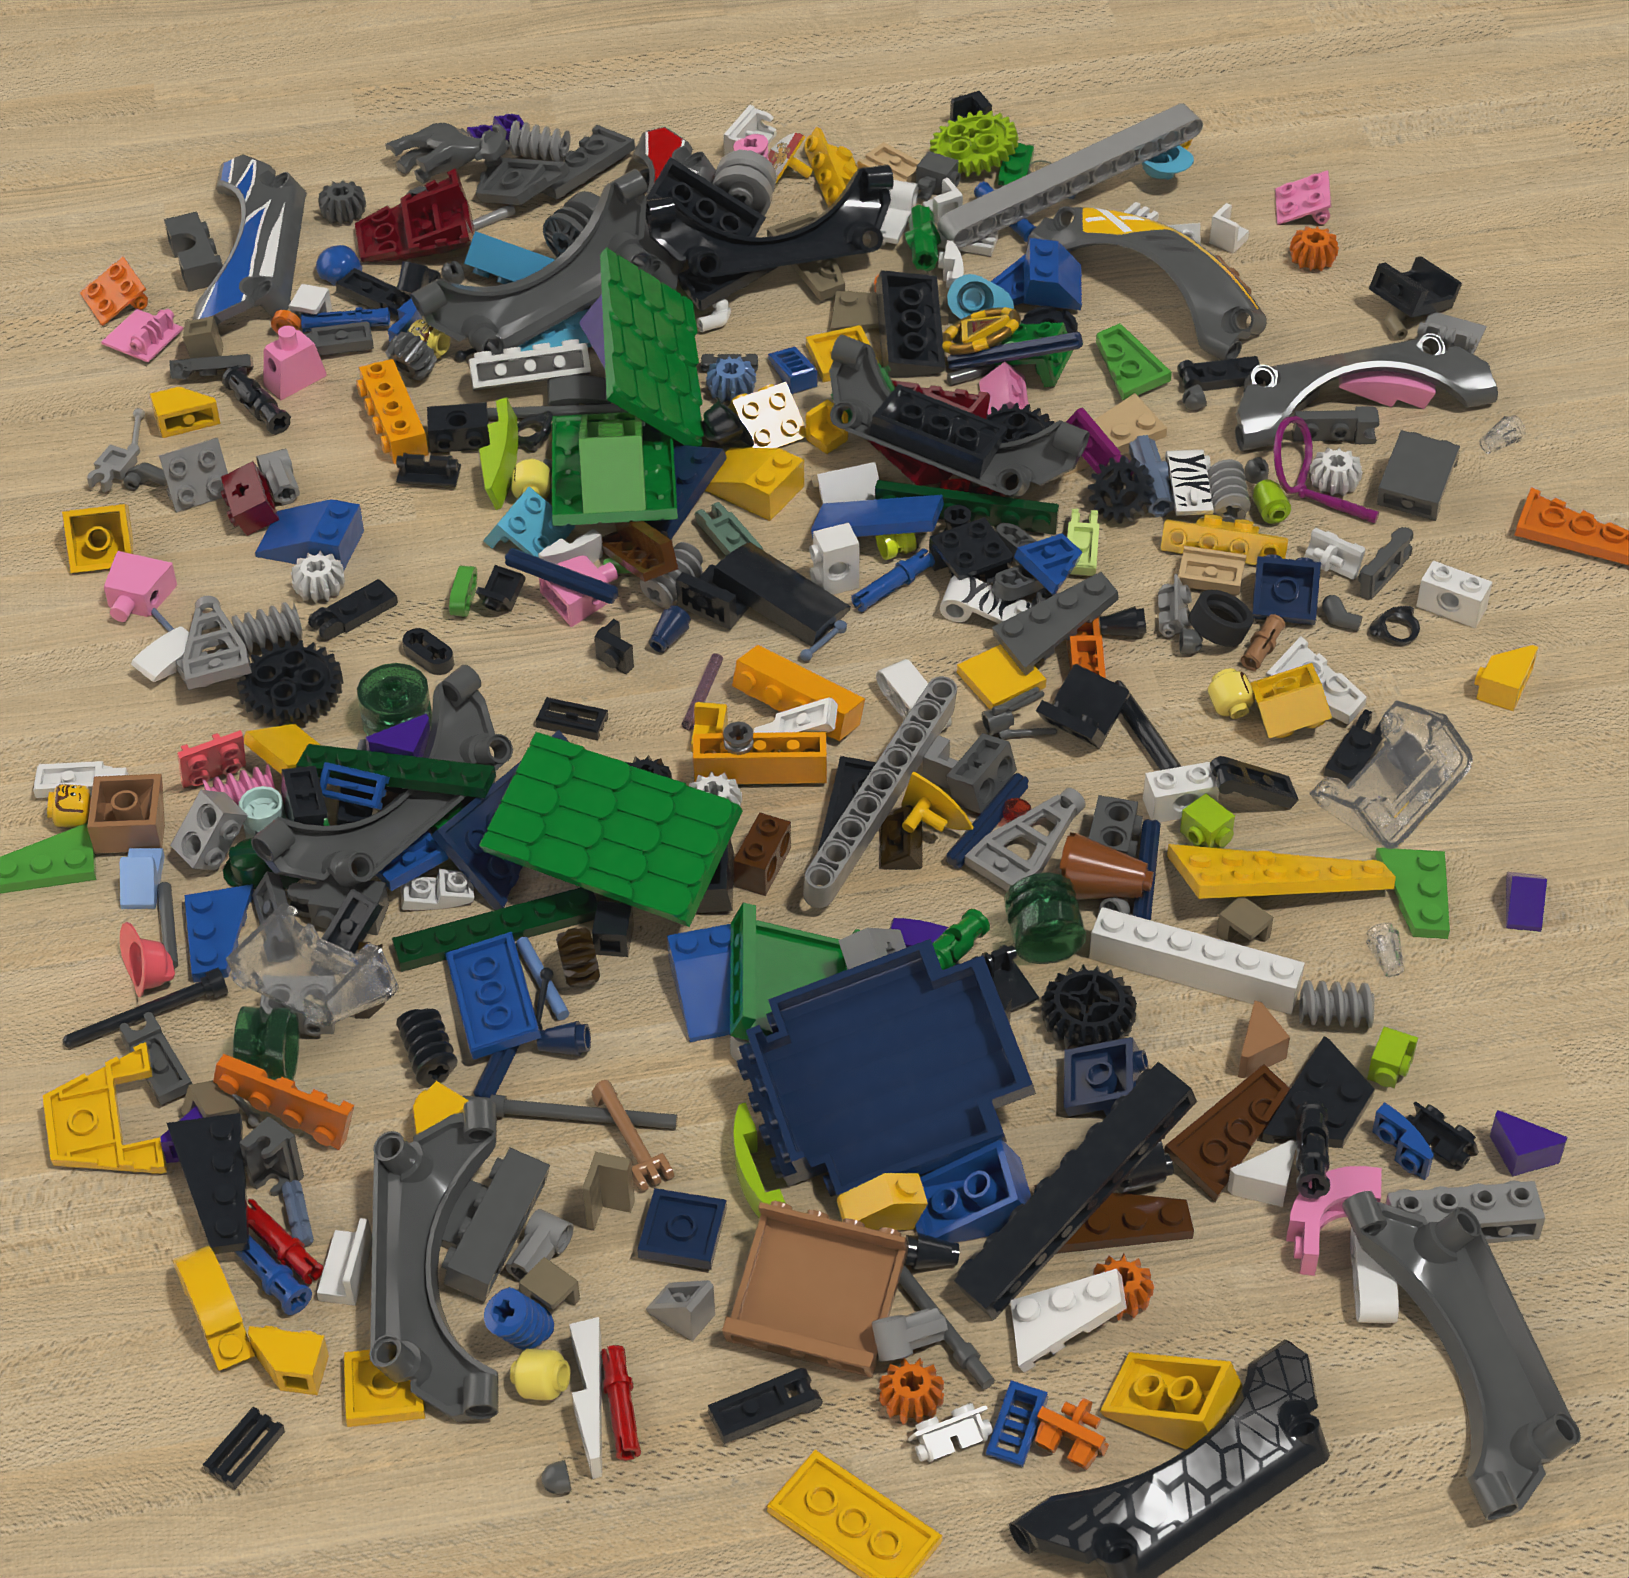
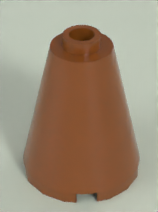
M1070 832V836L1068 835L1066 838L1059 869H1062L1061 879H1064V881L1058 880L1057 899L1086 900L1142 897L1144 891L1150 892L1154 871H1148V863L1078 833Z

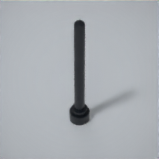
M219 967L205 972L206 976L200 978L201 982L65 1035L62 1041L63 1045L67 1048H72L118 1030L122 1023L130 1025L143 1020L146 1012H151L155 1015L203 995H206L207 998L213 995L215 998L229 993Z

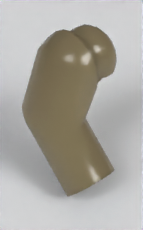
M1392 305L1384 322L1396 340H1402L1407 336L1408 331L1401 321L1407 320L1404 312Z

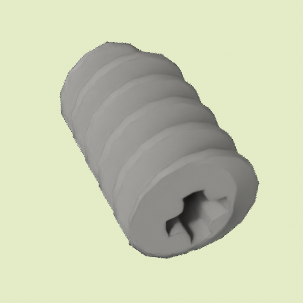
M519 121L513 122L509 137L510 150L514 156L522 155L527 159L532 157L534 160L543 159V161L563 162L565 160L564 155L568 153L571 142L570 133L567 130L564 132L563 137H561L560 129L556 128L551 135L550 128L546 126L541 134L539 125L535 124L531 132L529 123L525 122L522 129H520Z
M1233 459L1219 461L1207 471L1214 509L1213 515L1221 516L1223 518L1222 521L1235 523L1236 519L1245 520L1246 513L1249 511L1251 504L1243 465Z
M687 542L677 543L674 547L679 569L646 582L640 580L642 592L661 608H669L672 606L673 601L677 600L676 579L682 572L697 578L703 573L701 567L703 557L700 551Z
M286 602L282 603L280 613L274 605L270 606L268 616H266L262 609H258L255 620L249 612L244 613L243 623L237 615L232 616L231 619L234 629L245 643L249 653L253 652L254 642H257L260 648H265L266 639H269L272 644H278V636L280 635L285 642L286 640L290 641V634L294 632L299 640L302 639V627L294 603L293 610Z
M1305 980L1299 1000L1300 1024L1304 1016L1308 1015L1311 1025H1315L1320 1015L1323 1016L1326 1026H1330L1333 1016H1337L1340 1027H1344L1347 1017H1351L1354 1027H1358L1363 1017L1366 1018L1368 1028H1372L1374 1021L1373 992L1371 993L1367 983H1362L1357 992L1353 982H1348L1344 991H1342L1340 983L1334 981L1328 991L1325 981H1319L1314 990L1312 982Z

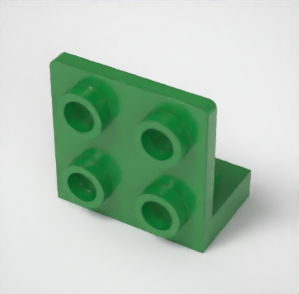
M1020 323L1019 328L1002 341L1000 345L1067 334L1064 323ZM1073 350L1007 361L1006 363L1009 365L1036 364V372L1040 376L1043 386L1055 387ZM1003 362L995 363L994 365L998 366L1001 365Z

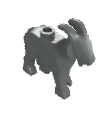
M434 123L414 134L387 142L385 147L386 150L390 149L395 156L400 155L404 150L420 147L410 150L400 158L401 160L396 162V166L399 171L406 174L414 165L418 164L421 168L415 170L414 173L417 181L424 184L432 176L454 168H461L474 159H485L488 163H495L506 153L510 144L505 140L507 133L502 125H493V131H485L482 138L470 137L463 128L458 129L448 123Z

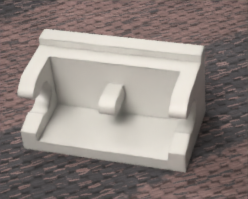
M749 105L724 133V156L734 151L733 145L737 140L745 138L750 134L764 135L769 144L777 135V131L774 127L765 125L762 119L771 122L774 117L768 112L755 109V106Z

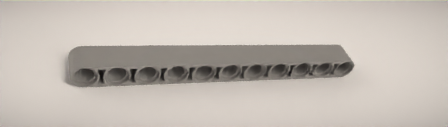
M1185 104L1175 105L947 212L938 221L937 229L947 240L953 241L957 248H963L1195 138L1203 128V121Z

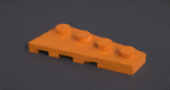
M1531 487L1516 527L1515 536L1629 565V530L1611 522L1604 525L1598 522L1593 514L1584 510L1581 513L1566 508V502L1554 498L1552 501L1540 496L1541 491Z
M223 1054L217 1062L213 1082L221 1090L228 1094H236L242 1097L259 1111H267L277 1116L290 1128L301 1129L312 1135L318 1143L324 1146H332L338 1150L341 1149L347 1139L354 1104L343 1101L338 1106L328 1102V1095L314 1089L311 1094L298 1090L295 1081L284 1077L275 1080L269 1079L264 1069Z

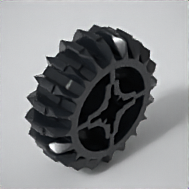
M1083 964L1080 971L1076 972L1069 967L1066 975L1058 973L1055 982H1049L1046 992L1042 996L1041 1005L1043 1007L1041 1009V1017L1045 1021L1047 1032H1053L1055 1041L1064 1040L1066 1049L1072 1045L1082 1047L1123 1039L1124 1036H1129L1132 1026L1136 1021L1137 1013L1135 1011L1137 1002L1135 997L1132 996L1131 986L1125 985L1123 976L1113 978L1112 970L1102 973L1098 965L1094 970H1087Z

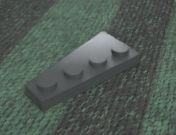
M1099 572L993 626V636L1026 676L1034 670V664L1040 659L1046 660L1055 652L1054 648L1065 639L1069 641L1070 636H1075L1077 629L1085 622L1091 623L1119 600L1118 591L1105 575Z

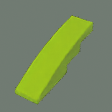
M507 397L496 401L499 421L488 424L490 445L479 449L485 490L496 510L502 508L511 486L512 472L516 466L518 452L517 416Z

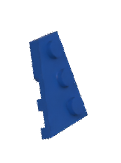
M253 884L184 895L191 973L194 983L201 982L200 978L206 976L205 972L219 967L223 978L229 977L239 945V934L242 926H245L248 905L253 900Z

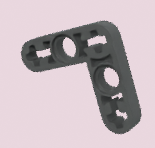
M1009 523L999 524L996 528V533L1012 552L1013 560L1019 565L996 574L991 589L992 593L999 599L1012 601L1045 588L1014 558L1018 547L1036 542V540L1016 525Z

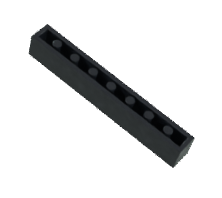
M1159 1061L1152 1069L1144 1070L1138 1077L1136 1086L1127 1095L1120 1096L1114 1102L1110 1114L1101 1123H1095L1088 1130L1082 1144L1076 1150L1072 1149L1065 1154L1060 1162V1167L1053 1175L1042 1179L1035 1188V1194L1025 1204L1018 1205L1012 1211L1009 1222L1000 1231H995L986 1239L982 1251L974 1259L967 1260L960 1267L957 1273L958 1276L954 1279L960 1290L991 1319L995 1320L1011 1303V1300L1025 1288L1196 1104L1197 1100L1192 1088Z

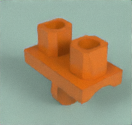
M1083 1398L1078 1407L1065 1402L1061 1412L1072 1417V1420L1044 1406L1041 1407L1037 1415L1040 1425L1035 1437V1443L1039 1447L1055 1453L1063 1436L1075 1441L1067 1457L1068 1461L1085 1470L1090 1467L1098 1453L1104 1456L1109 1447V1444L1105 1443L1106 1438L1084 1427V1424L1097 1429L1101 1418L1090 1413L1092 1401Z

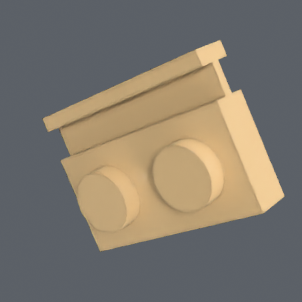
M883 142L867 153L864 160L859 159L857 167L860 169L888 164L892 169L894 180L912 183L916 180V168L920 161Z
M1184 546L1178 576L1182 584L1188 585L1189 588L1220 590L1229 594L1239 595L1246 555Z

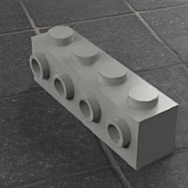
M1514 1180L1503 1184L1491 1185L1476 1183L1466 1187L1453 1188L1439 1186L1433 1189L1416 1191L1402 1189L1388 1193L1385 1203L1425 1216L1428 1223L1441 1221L1458 1207L1467 1208L1477 1217L1487 1243L1539 1239L1545 1222V1215L1535 1181L1520 1182Z

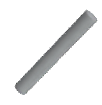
M509 204L474 219L475 231L515 215L514 206Z

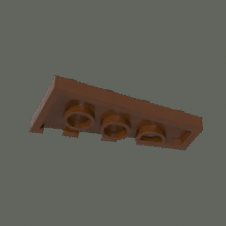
M1263 1064L1166 1144L1164 1148L1165 1154L1168 1153L1171 1160L1216 1202L1228 1185L1230 1169L1244 1161L1287 1096L1290 1088Z
M1113 1192L1056 1254L1193 1239L1194 1228L1187 1199Z

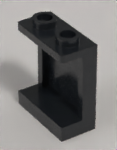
M1418 256L1415 258L1411 270L1402 273L1386 262L1379 263L1369 290L1412 318L1451 309L1462 283L1424 257Z

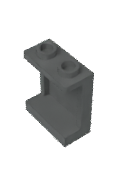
M1401 430L1378 488L1377 505L1436 521L1451 473L1458 463L1460 446L1447 440H1437L1417 432Z

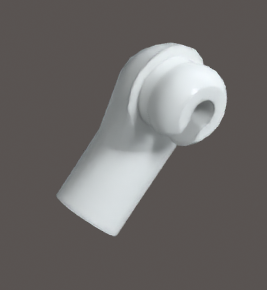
M726 299L713 304L714 310L711 315L697 319L700 332L723 327L727 323L731 314V308L728 307Z

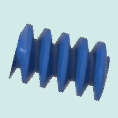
M511 1287L495 1294L488 1301L484 1309V1321L490 1332L521 1350L534 1349L540 1346L554 1332V1320L551 1313L545 1307Z

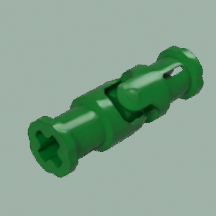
M968 909L962 915L961 921L958 924L949 926L932 943L942 970L953 967L959 959L972 949L977 938H982L989 932V921L979 910Z

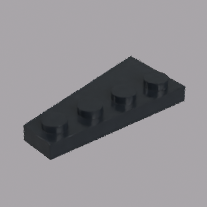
M840 756L818 851L877 762Z
M235 1113L167 1123L210 1248L214 1254L250 1250L245 1163L239 1143L243 1139L241 1114Z

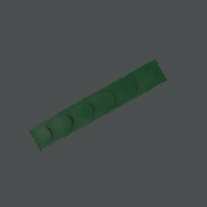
M877 480L875 500L942 495L944 505L938 519L944 520V511L949 506L962 505L971 512L970 522L985 517L989 524L994 527L1002 523L1016 525L1023 531L1056 535L1059 504Z
M315 744L307 745L296 764V768L316 766L318 778L321 777L324 762L390 777L389 783L385 784L388 787L486 798L496 778L495 767L490 765ZM333 771L329 775L331 778L349 782L377 784V781Z
M580 887L393 937V947L401 972L445 961L447 960L445 954L447 952L512 932L514 940L517 941L521 937L530 938L592 921L595 919L598 902L594 892Z

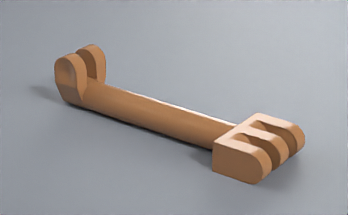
M607 1079L598 1082L592 1090V1099L597 1107L605 1104L638 1164L632 1167L633 1180L639 1191L643 1192L649 1189L644 1178L645 1175L648 1176L653 1186L662 1183L657 1172L658 1169L661 1170L666 1180L675 1177L673 1169L664 1153L651 1157L620 1103L617 1092L611 1082Z

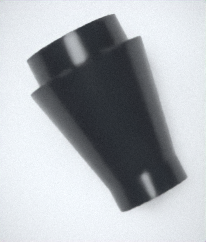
M1136 606L1107 616H1100L1102 635L1139 637V634L1147 633L1144 608L1136 609Z
M918 1232L915 1235H906L908 1251L904 1265L912 1266L913 1270L946 1265L957 1266L959 1243L947 1242Z

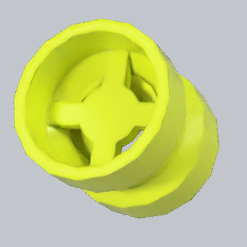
M914 533L876 535L875 537L878 550L885 560L895 558L898 552L906 554L915 551L917 548Z

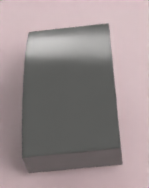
M578 375L549 378L547 381L548 405L612 403L607 400L606 378Z

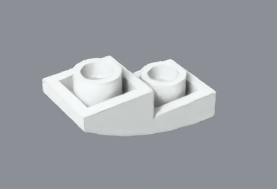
M947 240L945 252L940 251L938 268L943 269V281H946V288H949L955 279L964 275L960 251L956 244Z
M592 529L583 536L578 537L571 544L561 538L538 553V556L555 564L575 557L587 556L594 563L603 557L601 534Z
M180 626L164 634L142 650L132 660L131 665L153 682L176 673V660L182 659L184 656L189 632Z
M439 869L437 878L418 876L401 886L402 910L445 909L462 906L474 901V886L461 871Z

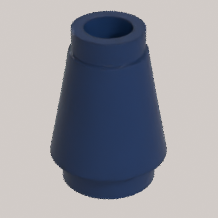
M674 605L670 606L669 609H664L648 641L649 645L655 651L664 653L667 648L689 630V623L691 622L689 614L682 608Z
M579 1021L540 1030L541 1038L537 1039L539 1051L581 1056L582 1052H589L591 1048L589 1025L581 1024Z

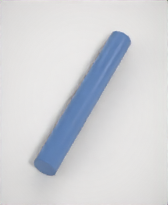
M521 937L516 941V946L538 986L541 988L542 979L540 972L544 966L529 939ZM550 980L546 1000L557 1020H564L569 1016L570 1012L552 980Z

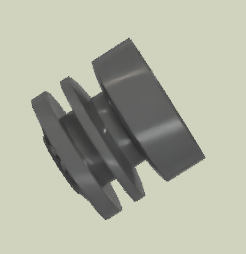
M587 191L575 194L562 208L556 210L553 215L545 220L543 235L548 247L557 258L576 240L590 220L600 199L596 194Z

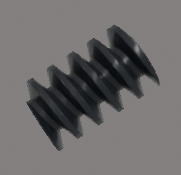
M429 1008L409 1010L400 1015L396 1021L407 1056L411 1062V1067L415 1073V1078L420 1085L431 1087L436 1081L439 1083L445 1081L449 1076V1072L453 1071L458 1063L457 1057L453 1054L454 1049L451 1043H449L450 1038L447 1032H445L446 1028L441 1021L442 1017L439 1011Z

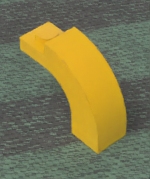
M207 1245L172 1259L184 1293L189 1298L199 1320L217 1370L220 1371L254 1357L255 1354L242 1323L241 1314L220 1264L210 1246Z

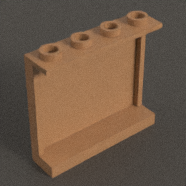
M772 1201L771 1204L760 1202L758 1208L761 1216L731 1317L726 1316L722 1332L725 1340L873 1378L879 1356L871 1322L890 1317L908 1251L906 1237L901 1236L902 1234L892 1228L881 1227L879 1231L865 1228L864 1223L854 1219L845 1218L843 1222L828 1219L829 1216L817 1210H807V1213L792 1210V1206L780 1201Z

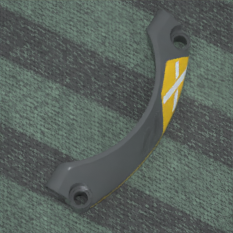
M1065 206L1056 212L1053 219L1045 217L1029 235L1027 246L1030 238L1059 241L1068 252L1087 246L1113 244L1144 254L1165 270L1176 283L1190 309L1201 349L1220 360L1237 358L1242 349V342L1240 340L1248 339L1250 335H1259L1266 328L1267 318L1237 277L1219 259L1195 240L1162 223L1115 210ZM1249 315H1250V317H1251V324H1250V326L1247 328L1246 321H1247V318H1248Z

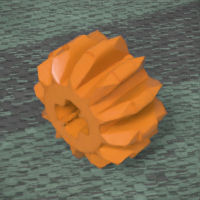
M1306 226L1304 230L1296 231L1295 236L1292 237L1289 250L1291 251L1292 262L1299 264V269L1306 267L1311 272L1312 269L1323 271L1324 267H1332L1336 256H1338L1339 247L1336 235L1330 234L1329 229L1321 230L1318 226L1311 229Z
M1125 1254L1120 1257V1261H1116L1108 1255L1105 1265L1097 1263L1093 1275L1113 1269L1119 1271L1122 1275L1127 1309L1117 1314L1116 1317L1120 1320L1123 1313H1127L1132 1318H1135L1138 1314V1309H1147L1154 1292L1150 1268H1141L1139 1258L1133 1262H1128Z
M904 1357L901 1361V1367L889 1365L887 1375H883L879 1382V1388L881 1389L879 1401L881 1406H887L889 1418L900 1414V1421L903 1425L909 1418H914L917 1424L923 1421V1415L934 1418L937 1407H941L944 1402V1393H942L944 1381L941 1376H936L937 1370L934 1364L923 1368L921 1358L915 1364H909Z

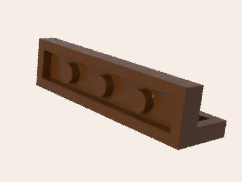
M629 520V522L615 523L617 531L601 537L603 553L644 582L679 569L672 540L644 521L633 522V520Z

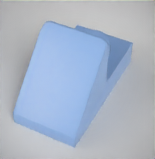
M129 848L128 856L120 858L121 909H156L158 884L161 881L165 859L163 848Z

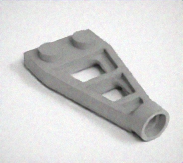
M203 596L195 603V612L182 660L188 690L207 687L216 682L237 679L252 673L245 643L222 611L219 600L213 596ZM206 608L213 609L209 613H203V610ZM221 627L219 631L202 635L203 630ZM226 644L229 648L201 656L202 649Z
M1066 788L1060 795L1057 794L986 835L965 855V865L1018 898L1040 877L1073 818L1085 808L1084 798L1075 789ZM1043 817L1056 825L1048 836L1041 834L1030 826ZM1017 837H1023L1036 845L1037 848L1030 859L1024 860L1004 846Z

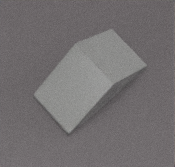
M709 1280L668 1283L646 1310L651 1316L693 1342L715 1316L714 1286Z

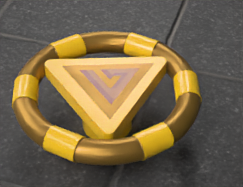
M1008 307L991 308L972 313L955 322L943 332L942 347L944 352L951 355H963L998 346V343L1007 339L1019 328L1021 317L1015 309ZM962 331L963 344L951 342Z

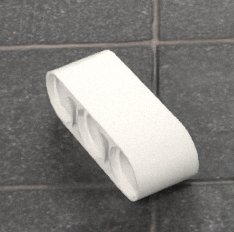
M908 659L876 672V680L881 692L902 719L905 720L928 685L927 681ZM951 718L949 719V721H948L947 724L945 725L944 729H946V728H948V727L951 726V724H952Z
M1351 1227L1350 1252L1357 1322L1397 1323L1399 1313L1397 1281L1362 1250Z

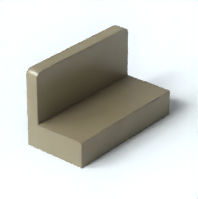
M595 1152L583 1184L587 1228L595 1229L602 1207L631 1213L635 1203L631 1159Z

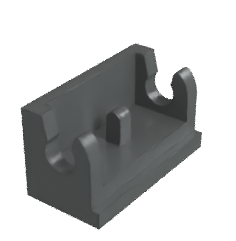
M268 1116L239 1142L249 1183L255 1189L264 1186L269 1179L276 1178L279 1180V1183L273 1186L270 1192L271 1196H277L282 1193L281 1187L285 1182L300 1181L304 1178L295 1135Z

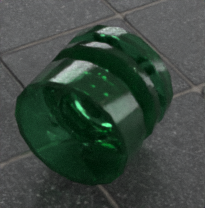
M1038 873L1020 879L1008 889L1004 896V907L1008 923L1011 926L1014 948L1021 959L1035 964L1057 963L1071 957L1081 949L1086 942V929L1079 911L1076 891L1070 879L1061 874Z

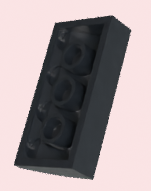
M671 157L664 165L646 197V200L675 196L692 214L705 223L731 234L746 237H756L766 219L764 215Z
M881 270L876 282L882 368L889 365L891 371L887 372L889 377H917L943 372L946 367L944 349L942 347L943 335L937 276Z
M898 384L873 414L869 435L980 479L1001 446L1008 427Z
M751 542L732 551L714 567L712 583L721 589L735 594L737 599L811 647L822 639L834 627L835 622L841 620L851 608L850 605Z

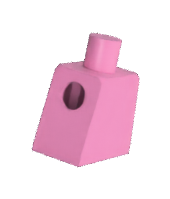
M292 326L281 327L278 330L279 339L266 345L264 348L263 383L279 400H283L327 376L316 345L300 330H295Z
M118 551L104 584L108 606L111 608L110 615L119 622H125L130 614L145 617L151 616L152 609H157L177 586L173 563Z
M579 556L557 563L560 566L606 583H611L618 579L617 570L611 562L597 568L587 556ZM539 578L540 593L570 627L575 626L608 604Z

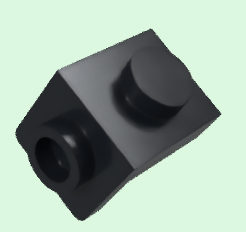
M495 565L485 589L478 587L475 593L483 601L482 605L496 612H499L501 608L512 612L526 577L522 573Z
M612 619L605 627H601L594 636L596 658L604 662L608 667L627 674L634 668L633 645L621 639L620 622Z

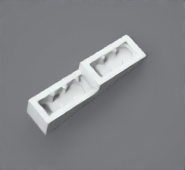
M599 1317L569 1324L572 1347L584 1390L572 1392L574 1413L592 1479L602 1477V1359Z

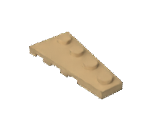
M1136 393L1094 420L1120 450V454L1129 451V443L1134 441L1137 436L1148 435L1150 439L1157 441L1166 437L1167 427ZM1080 456L1075 469L1063 476L1090 467V465Z

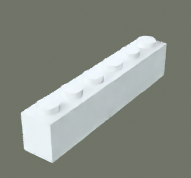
M1103 907L1091 933L1089 959L1254 1004V1001H1259L1266 1008L1292 1015L1301 987L1304 962Z

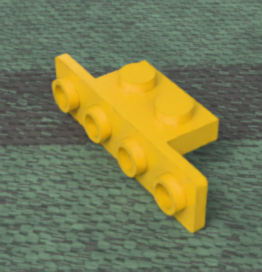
M815 127L812 134L805 140L804 150L829 208L844 191L850 179L858 170V167L849 149L843 146L836 147L828 144L822 129Z
M1207 514L1204 515V518L1199 517L1196 524L1168 519L1164 522L1161 541L1162 551L1183 554L1184 546L1244 554L1246 555L1245 564L1251 565L1257 564L1258 556L1264 557L1273 554L1282 557V559L1286 558L1288 539L1259 534L1260 527L1253 526L1254 523L1249 520L1236 519L1235 523L1222 521L1223 518L1221 516Z

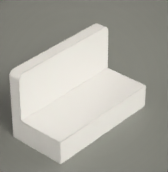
M876 462L811 476L813 487H819L822 504L875 500V486L877 480H879Z
M360 1218L356 1232L334 1231L317 1290L318 1301L356 1305L372 1247V1236L368 1219Z

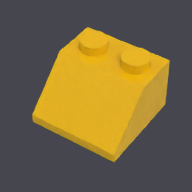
M120 504L62 511L71 573L110 569L118 551L133 554V534L129 505Z
M1312 663L1250 683L1269 738H1285L1292 735L1294 730L1303 727L1316 728L1323 725L1325 720L1332 718L1322 683Z

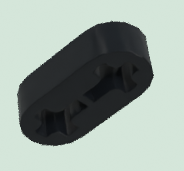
M415 628L403 635L405 655L429 673L444 675L453 669L454 658L452 649L427 630Z

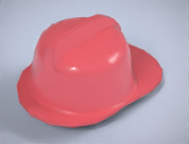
M125 922L122 924L120 930L122 959L134 983L137 996L142 997L144 990L159 987L164 982L174 979L173 961L170 954L166 951L164 944L159 941L140 938L131 923Z

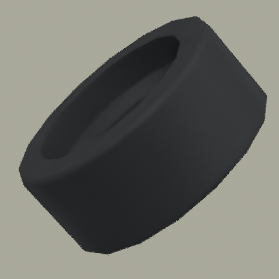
M1206 590L1202 592L1189 614L1190 623L1196 632L1212 643L1224 647H1235L1241 644L1254 622L1252 612L1247 605L1237 597L1220 590Z

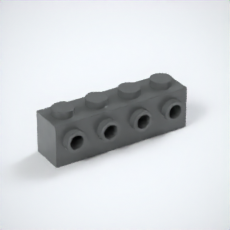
M511 1147L504 1159H496L489 1174V1178L493 1179L489 1188L482 1187L474 1202L473 1207L477 1211L473 1218H465L458 1233L461 1241L457 1249L450 1247L443 1260L442 1268L446 1269L445 1285L483 1302L486 1301L546 1184L550 1168L549 1164Z

